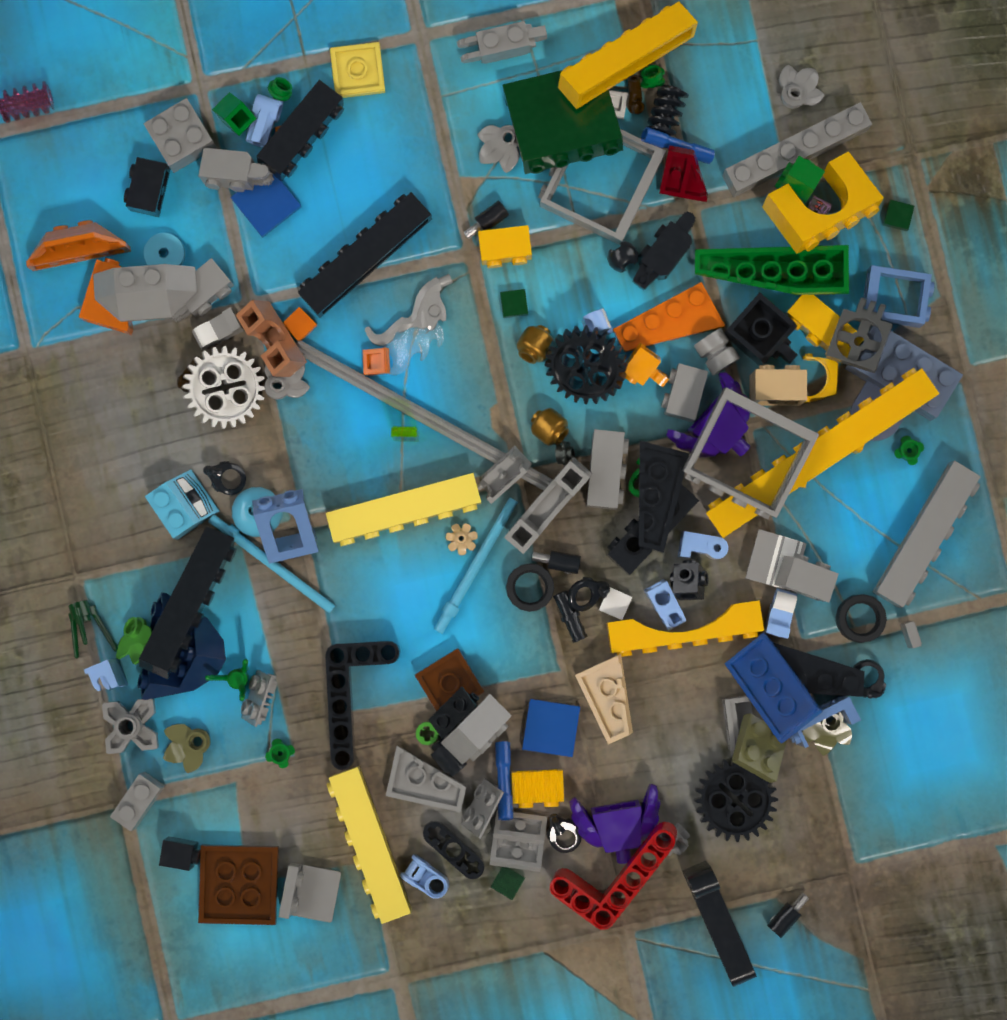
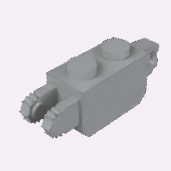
M525 21L478 31L475 36L463 38L457 42L459 48L477 45L479 50L462 55L460 57L461 62L470 63L481 60V63L487 64L530 53L531 48L536 47L535 42L547 39L545 25L532 28L531 24H526Z

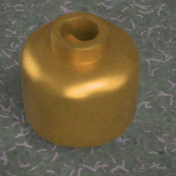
M542 325L527 327L517 342L519 356L531 364L543 362L547 358L545 355L551 342L554 341L550 335V330Z
M547 408L543 411L538 410L531 419L533 423L531 427L532 434L548 446L560 444L568 435L567 419L552 408Z

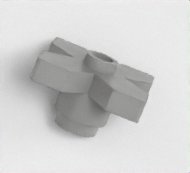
M138 699L130 712L119 701L102 704L103 719L114 725V731L105 738L107 754L124 752L131 740L142 751L159 748L158 733L144 725L156 713L155 699ZM129 721L133 723V730L128 729Z

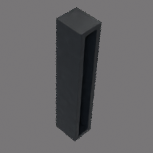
M412 192L407 196L403 194L393 203L395 206L389 212L385 210L380 213L375 219L376 223L371 228L365 227L356 235L357 240L354 243L344 245L337 252V258L332 262L326 261L318 269L320 273L313 279L309 277L300 284L299 296L319 318L326 314L432 220L431 213Z
M206 526L139 657V667L166 679L169 678L171 672H177L182 661L179 656L183 649L188 650L193 636L190 634L194 627L198 628L204 617V614L201 612L205 605L209 606L215 595V592L212 590L216 583L220 584L226 573V570L223 569L226 562L231 563L237 549L234 548L233 537Z

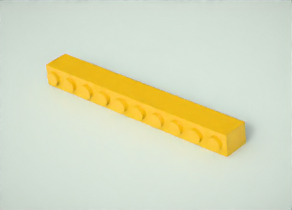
M913 367L901 375L903 378L902 382L896 386L893 382L889 383L879 390L882 394L875 400H872L871 397L858 404L860 410L852 415L848 411L836 419L838 424L833 428L829 429L828 426H825L816 432L819 436L790 493L939 395L940 393L922 368L916 371ZM803 442L793 448L795 451L793 455L786 458L783 454L772 462L774 466L767 472L761 469L750 477L752 479L751 483L745 487L740 483L734 488L771 506ZM733 496L728 497L724 501L719 497L708 505L710 510L706 514L722 538L756 517L758 515L754 513L756 508L749 504L744 508L732 502Z

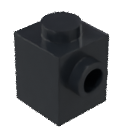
M168 836L162 843L159 866L190 871L195 865H198L201 849H197L198 841Z

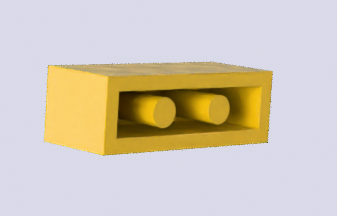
M801 295L787 311L786 315L796 323V331L800 329L807 335L805 338L815 347L819 345L827 353L840 316L815 295ZM846 323L842 329L843 331L852 334L854 332H857V330L854 329L848 323ZM862 337L855 338V345L859 346L864 339ZM838 341L837 347L839 351L847 358L851 349L849 344Z

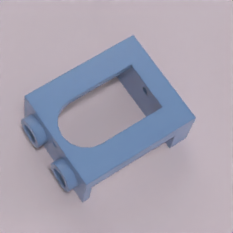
M303 489L289 490L283 494L270 497L264 496L252 501L253 516L269 564L319 552L315 529L313 530L304 502ZM279 512L290 513L296 520L299 533L275 539L270 525L271 518Z
M840 695L820 705L819 707L823 712L790 737L791 742L804 748L809 747L802 730L838 712H841L843 715L844 723L853 725L861 721L850 697Z

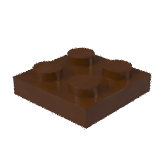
M458 648L415 674L436 711L461 686L464 687L468 694L474 692L479 696L485 692Z

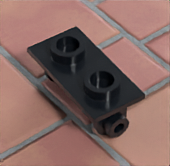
M461 686L428 719L442 740L477 707L479 697L474 692L468 694L464 687Z

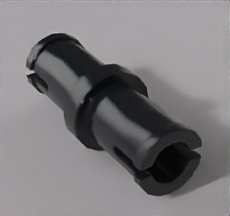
M568 590L554 595L553 598L562 615L560 619L562 623L565 622L572 642L575 643L588 636L579 619L580 612L570 607L567 597Z

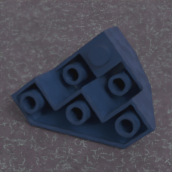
M161 592L157 602L152 604L150 624L152 632L170 598V595ZM203 617L198 628H193L190 634L193 636L192 642L187 651L182 650L179 656L182 661L176 673L171 672L169 678L166 679L142 668L138 678V688L141 689V698L143 700L194 691L209 681L205 679V676L219 674L226 661L224 640L207 617Z

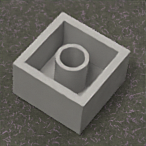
M187 98L143 123L173 173L202 157L204 148H217Z
M489 694L441 744L462 765L469 758L474 761L509 727L506 722L511 715Z

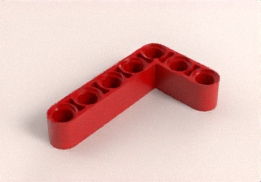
M661 822L656 825L603 894L567 868L558 869L554 873L550 883L551 894L600 930L609 929L673 849L677 838L676 827L670 822ZM660 833H666L671 837V839L668 841H663L659 838L658 835ZM647 852L652 853L655 859L648 860L643 854ZM636 872L640 875V878L632 879L628 873ZM557 880H564L569 886L562 887L557 883ZM616 891L622 892L625 898H617L613 893ZM584 895L589 899V902H582L577 896ZM606 911L610 914V917H602L598 912Z

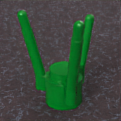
M244 659L242 668L234 669L228 675H207L205 679L209 681H227L230 687L239 689V700L244 701L247 691L245 686L249 682V675L247 673L249 669L248 660Z

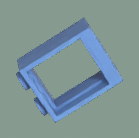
M874 265L867 269L863 298L867 299L864 309L868 310L871 300L877 303L880 276L921 282L917 316L884 312L882 321L917 328L922 327L925 322L929 321L931 307H928V299L932 297L934 292V282H931L932 274Z

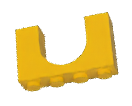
M849 151L829 161L823 177L840 199L841 210L839 212L823 215L811 211L803 204L789 184L767 195L762 208L796 254L805 249L806 251L814 249L820 241L824 239L831 240L840 230L844 228L851 229L858 224L860 219L867 217V219L871 218L879 212V206L884 197Z

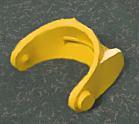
M806 353L802 360L820 362L826 369L827 380L823 389L816 395L807 396V401L804 403H811L836 395L839 363L826 358L813 357V354Z

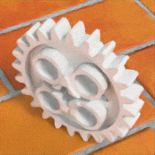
M223 346L221 353H218L216 347H213L211 356L208 352L203 351V360L198 357L194 358L197 364L196 367L188 365L187 368L192 374H185L183 378L189 381V384L182 385L183 389L189 390V393L184 395L183 399H191L192 402L188 404L187 408H196L193 414L194 417L200 414L203 415L201 423L211 419V427H215L217 422H220L221 428L225 429L227 422H229L231 427L234 428L236 427L237 419L241 424L246 423L244 415L253 418L254 415L251 409H260L259 405L255 402L256 400H264V397L259 395L258 392L265 390V388L260 386L258 382L265 378L256 375L261 369L260 367H251L254 359L244 360L246 352L237 356V348H233L228 353L227 347ZM230 365L238 368L239 376L237 379L228 377L227 368ZM205 371H209L214 375L215 380L212 385H207L203 382L202 375ZM242 380L246 382L243 386L226 390V394H224V391H217L206 395L202 394V390L220 386L222 384L221 381L226 385ZM236 390H241L245 394V401L242 404L236 403L233 399V394ZM211 396H216L220 399L221 406L218 410L210 408L208 401Z

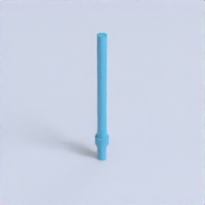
M509 497L450 602L445 603L442 609L444 612L434 630L443 634L451 618L456 617L460 610L458 606L518 503L516 500Z
M215 514L209 519L208 522L222 533L233 537L236 544L330 614L334 609L335 605L280 563L274 562L269 564L266 553L239 533L240 530L231 524L229 526Z

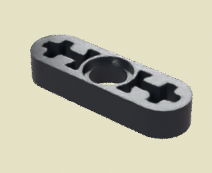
M430 821L425 825L423 830L425 841L466 878L477 879L483 874V860L443 823ZM438 826L441 829L439 834L444 839L446 834L451 837L445 841L442 848L438 846L441 841L437 837L429 838L430 831L428 829L430 827L435 829ZM450 843L460 845L461 853L457 857H451L447 854L446 847ZM466 851L470 854L466 857L471 863L477 861L479 863L477 866L479 871L477 873L475 871L467 872L468 865L464 861L461 865L457 863L463 858Z

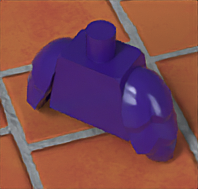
M726 371L718 374L722 390L723 388H728L748 398L743 394L740 384ZM719 396L687 429L693 436L667 429L666 436L675 443L678 449L691 453ZM727 401L698 458H711L718 453L726 454L731 448L740 457L744 455L750 448V445L742 438L749 429L746 423L749 420L750 412Z
M651 783L645 793L642 806H640L639 800L593 807L591 808L593 819L576 797L569 801L572 811L571 819L577 826L579 835L590 845L597 848L603 847L605 853L615 852L617 863L619 864L628 863L632 858L630 849L639 848L641 840L649 836L659 821L658 812L661 801L658 798L657 786Z

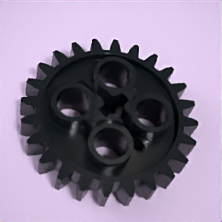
M585 325L583 331L574 326L572 333L565 329L563 336L558 334L555 341L551 342L545 355L548 358L544 366L548 367L546 376H554L550 384H559L557 392L565 390L566 399L570 395H574V402L576 403L579 398H583L584 403L587 404L589 398H592L593 402L597 404L600 397L607 401L609 394L614 396L617 389H621L622 381L625 380L627 375L625 371L628 364L623 363L626 359V354H619L622 345L614 346L615 337L610 340L606 339L607 331L599 335L598 327H595L593 332H589L587 325ZM590 349L598 351L599 354L592 353ZM566 354H571L575 358H570ZM597 372H602L606 376H600ZM573 376L581 378L582 381L576 380Z
M723 759V767L720 768L714 763L713 768L715 771L713 773L705 770L708 776L707 780L699 778V781L704 786L703 788H695V791L701 794V797L694 799V802L701 804V807H698L695 811L697 813H704L700 818V822L709 821L706 829L710 831L716 828V837H719L723 832L726 841L730 839L731 835H734L736 842H739L740 835H743L749 841V833L752 832L757 837L759 836L757 828L761 827L767 830L764 824L765 820L773 822V818L768 814L769 812H777V809L771 806L772 802L778 801V798L771 796V793L777 789L776 787H768L769 782L732 762V765H729ZM733 775H740L742 779L741 785L735 789L731 788L729 779ZM723 783L736 796L741 794L739 800L753 812V815L749 816L735 803L731 806L733 800L719 787V784ZM718 793L723 794L724 803L719 807H714L711 803L712 797ZM752 793L760 795V802L756 806L748 804V797ZM739 811L743 815L741 823L737 825L731 824V814Z

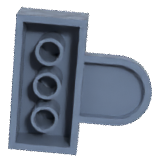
M871 326L868 332L869 339L881 342L882 337L879 329ZM891 331L875 373L850 365H846L844 368L866 381L850 408V414L852 415L860 410L858 404L871 397L872 400H875L882 394L879 390L889 383L893 382L896 386L902 382L903 378L901 375L914 367L916 371L922 368L940 393L915 410L916 413L932 421L939 416L963 374ZM865 350L860 353L858 361L867 360L873 357L876 352ZM903 419L870 441H880L890 437L896 432Z

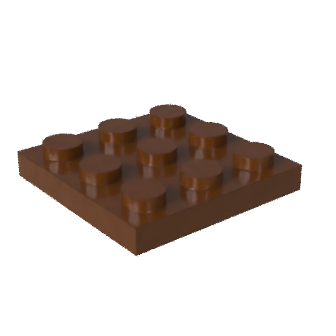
M202 844L200 853L198 923L276 925L279 846Z

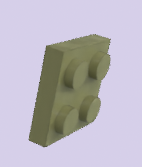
M751 713L743 715L732 762L769 783L777 782L787 740L784 743H780L763 720Z

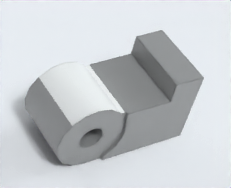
M231 307L224 310L217 317L192 330L201 350L220 344L244 331Z

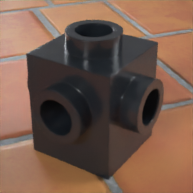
M684 560L681 564H674V572L670 574V585L673 588V594L679 600H704L705 586H708L709 581L707 571L694 560Z

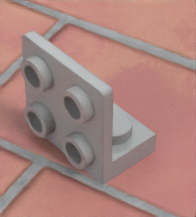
M291 862L287 870L278 917L289 919L293 915L329 923L332 922L341 872Z

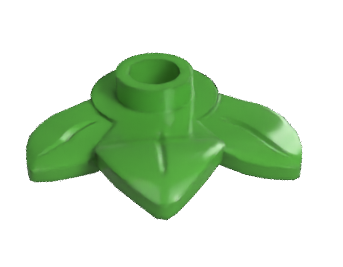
M131 617L125 623L124 636L118 644L117 659L129 655L133 664L139 663V657L152 634V629L147 626L144 618Z

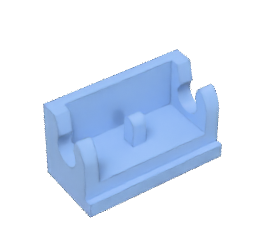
M108 659L84 669L85 674L89 675L92 685L97 691H101V685L98 683L99 678L103 686L108 690L128 685L118 659Z

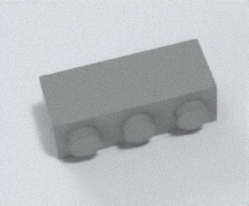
M594 429L590 460V472L592 475L588 481L586 507L616 510L618 504H623L624 489L619 488L620 479H625L626 464H622L623 454L628 453L629 439H624L625 432Z

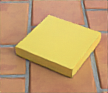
M379 42L330 48L335 92L343 98L386 93Z

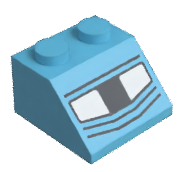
M192 470L163 483L145 496L172 538L177 540L207 521L214 514L220 512Z

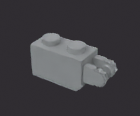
M213 148L203 149L198 176L205 186L210 189L218 190L221 187H225L236 192H244L245 190H253L254 185L269 186L274 180L268 166L255 163L248 152Z
M212 258L196 270L197 293L190 298L171 320H174L176 323L180 322L191 313L195 317L197 315L202 316L212 308L211 304L218 298L222 300L232 292L230 288L234 286L233 283Z

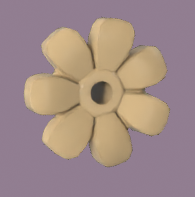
M465 523L462 528H460L459 524H454L451 527L453 533L448 532L446 534V540L451 541L448 545V549L451 552L458 549L459 555H465L466 549L473 551L476 548V544L472 541L476 540L478 535L475 531L470 532L471 525ZM464 537V540L460 541L459 538Z

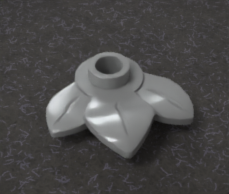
M786 65L779 76V83L783 88L781 92L782 103L790 109L798 108L803 104L814 106L820 103L824 94L815 88L819 80L818 72L813 68H805L797 72L792 66Z
M489 125L484 127L478 133L479 139L484 142L479 153L480 163L492 164L499 161L505 173L510 172L520 158L513 126L505 125L500 128ZM507 133H511L513 136L512 141L509 143L504 139Z
M305 364L291 377H274L268 367L265 366L267 380L264 388L266 394L276 400L283 399L286 396L299 398L306 394L310 386L301 380L305 372ZM279 383L282 385V387L280 389L273 388V384Z

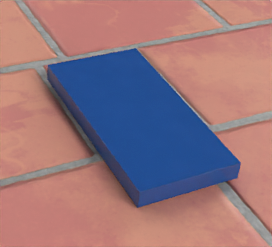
M764 632L724 663L780 743H784L823 712L774 643Z

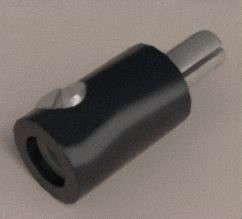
M498 200L474 218L477 223L467 229L464 235L470 239L478 231L491 230L497 224L504 221L509 216V213Z
M551 550L550 555L537 552L532 554V561L547 563L548 569L562 571L567 574H578L581 560L579 555Z
M802 893L792 905L787 902L770 919L767 926L782 938L802 916L798 911L809 900L808 896Z

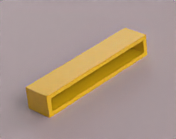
M679 1L672 6L668 5L654 17L644 19L636 28L626 30L613 42H606L600 50L593 54L585 55L580 62L573 66L565 67L560 73L558 89L578 109L693 38L698 21Z

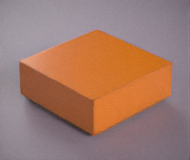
M300 307L283 322L288 332L297 341H302L318 326Z
M389 348L362 350L363 375L390 374Z

